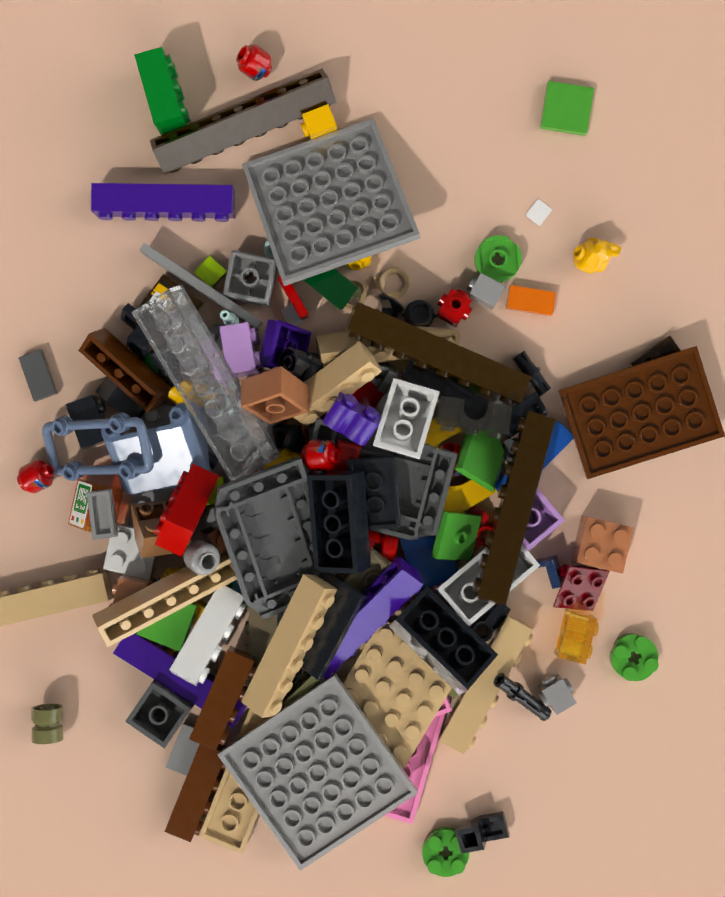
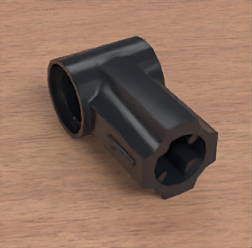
M495 604L472 623L471 629L475 632L477 626L485 625L487 632L481 638L487 642L511 609L506 605Z

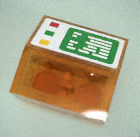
M78 479L68 524L91 532L86 492L107 489L113 490L117 522L124 492L123 488Z

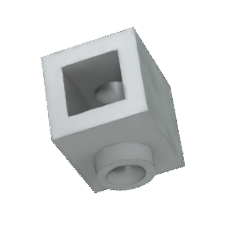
M551 674L542 680V684L538 685L542 692L538 694L546 707L550 705L556 715L577 703L571 694L574 689L567 678L562 679L559 674L555 676Z

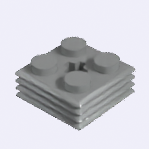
M235 250L231 251L223 296L231 300L269 307L278 269L275 259ZM254 274L256 281H252V284H249L245 278Z

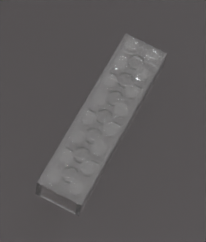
M183 285L169 288L132 311L134 318L230 481L244 477L276 459L280 455L278 449L260 418L241 407V385Z

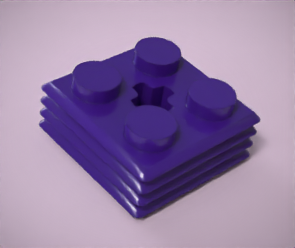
M269 319L260 352L261 365L259 366L269 369L277 367L281 352L288 347L308 352L312 332L281 320Z

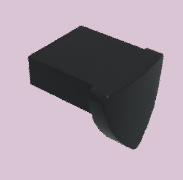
M385 294L379 295L378 311L392 317H396L404 311L403 305L395 298Z
M277 423L272 427L277 448L290 452H302V448L305 445L302 428L299 424Z

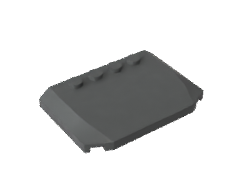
M316 419L312 440H330L334 444L335 449L339 439L353 442L344 434L336 432L323 423L324 419ZM374 431L366 445L361 447L359 458L396 455L402 527L372 531L407 540L437 535L457 452L424 443L421 457L416 459L373 446L377 431ZM305 465L306 475L318 472L310 471Z
M298 456L217 487L214 516L245 603L258 612L263 619L285 611L303 574L317 575L321 579L325 572H316L314 570L308 484L302 459Z

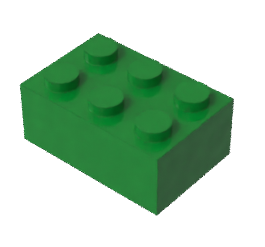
M162 47L134 54L152 120L160 135L191 122L189 112L183 102L185 100L184 94L177 80L179 78L170 54L166 55Z

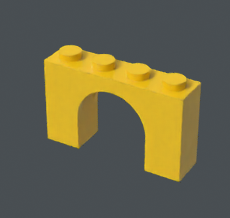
M450 410L431 421L425 444L437 446L444 440L462 431ZM471 479L459 485L449 486L443 511L463 512L493 495L497 490L495 488V491L492 493Z

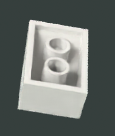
M393 378L373 446L420 459L440 391Z

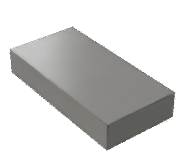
M113 490L86 492L92 540L117 537L118 530Z
M184 722L166 768L187 776L199 743L189 740L194 725Z

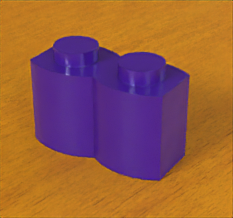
M339 392L326 413L323 423L332 430L344 434L351 441L365 446L378 427L381 416L373 407L360 405L354 396Z

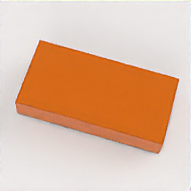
M510 285L506 309L552 316L556 292Z

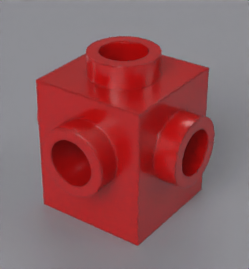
M451 289L449 294L444 292L438 302L441 308L436 317L456 328L461 319L466 321L473 309L469 307L472 302L468 298L469 294L461 289L456 291ZM452 304L457 305L458 309L453 308Z

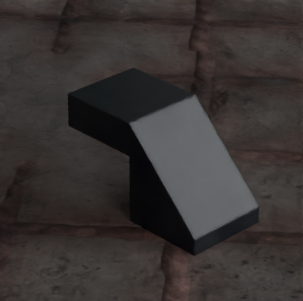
M128 303L122 308L121 320L134 331L128 335L126 347L144 361L149 351L147 318Z
M107 376L95 391L107 403L118 411L128 414L129 417L141 418L145 413L144 409Z
M504 811L481 815L455 830L461 854L484 850L486 842L509 838L510 836Z

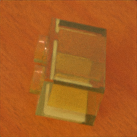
M565 609L554 654L558 658L586 665L587 659H590L593 653V645H591L593 636L597 635L599 629L597 618L590 614Z

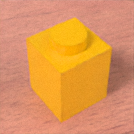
M328 104L302 114L303 123H300L304 137L309 136L310 140L337 131V125Z

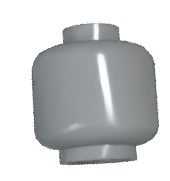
M196 540L186 547L184 562L196 574L209 575L218 567L220 554L218 549L207 541Z

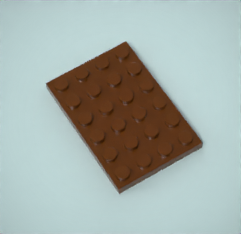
M697 346L558 390L586 479L725 437Z

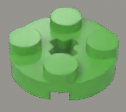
M495 235L488 237L479 245L475 253V268L479 274L482 273L499 283L506 282L516 275L521 266L522 255L520 248L506 236ZM496 253L500 257H504V261L500 265L492 262V258L495 257Z
M628 633L620 636L614 642L612 652L610 651V663L615 672L627 681H642L658 669V651L653 642L643 635ZM632 651L640 655L636 663L628 660L631 657Z
M451 827L436 828L423 841L422 856L430 873L441 877H451L461 874L465 870L469 860V853L461 854L455 832L456 829ZM445 846L448 847L449 851H452L448 857H443L442 854H439V851H443Z

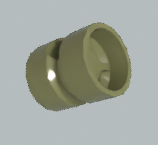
M42 704L32 707L31 720L36 724L32 727V743L52 744L62 741L63 725L59 722L63 720V705Z

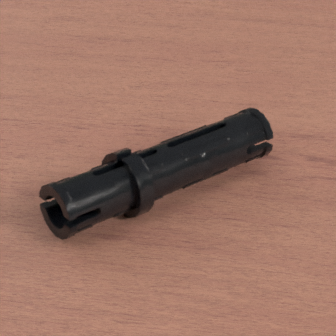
M499 673L495 677L493 684L505 692L511 701H517L542 721L549 719L552 713L551 709L524 690L522 684L512 681L504 673Z

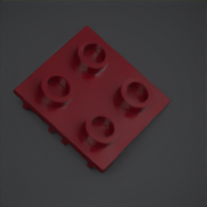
M567 564L560 566L558 572L562 576L563 582L553 607L593 611L610 571L584 566H569Z

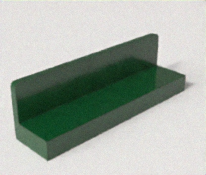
M336 269L303 279L339 310H342L352 297L357 300L362 295V291Z

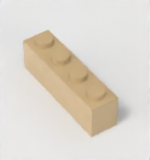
M359 341L306 380L304 383L309 386V412L293 418L306 426L310 425L329 410L339 392L352 395L357 389L382 371L372 351Z

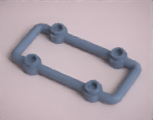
M120 412L113 415L110 419L72 420L69 416L64 415L56 418L54 422H47L43 425L42 435L49 464L53 467L54 474L64 476L67 480L75 481L84 475L120 474L122 478L131 480L140 474L149 473L154 467L145 422L138 417H129L128 414ZM131 427H136L144 464H139L135 459H128L122 462L121 465L83 466L76 460L67 463L65 466L59 465L52 431L57 435L65 436L74 430L110 428L111 431L116 433H123Z

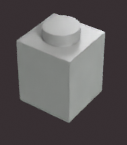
M481 273L478 279L473 277L467 287V290L470 291L468 298L492 310L506 286Z

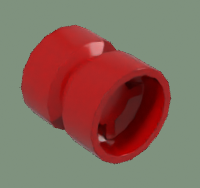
M369 530L370 548L372 547L392 563L395 558L399 537ZM380 543V547L377 548L374 546V544Z

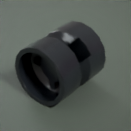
M288 347L281 352L277 367L282 366L298 379L305 382L323 368V363L318 354Z

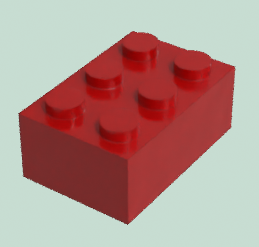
M192 464L189 472L183 471L154 534L158 535L154 545L182 557L219 475L195 464Z

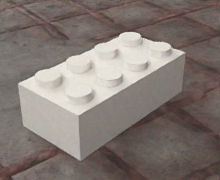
M523 544L510 591L540 566ZM488 546L434 591L468 626L495 605V603L475 598V591H472L475 577H480L482 569L478 567L482 553L486 554Z
M223 586L213 593L170 668L171 673L195 686L199 682L204 683L210 672V669L207 668L210 661L216 662L222 651V647L219 645L223 639L226 641L229 639L234 630V625H232L234 619L239 620L245 610L246 604H244L241 594L227 586Z

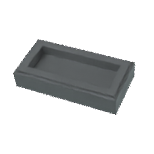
M43 350L18 357L33 401L37 402L58 394Z

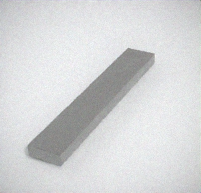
M143 243L140 252L227 311L234 313L242 321L248 322L256 330H260L263 325L261 320Z

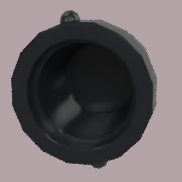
M423 300L411 302L406 307L405 313L402 314L406 323L417 327H429L433 319L436 318L431 305Z

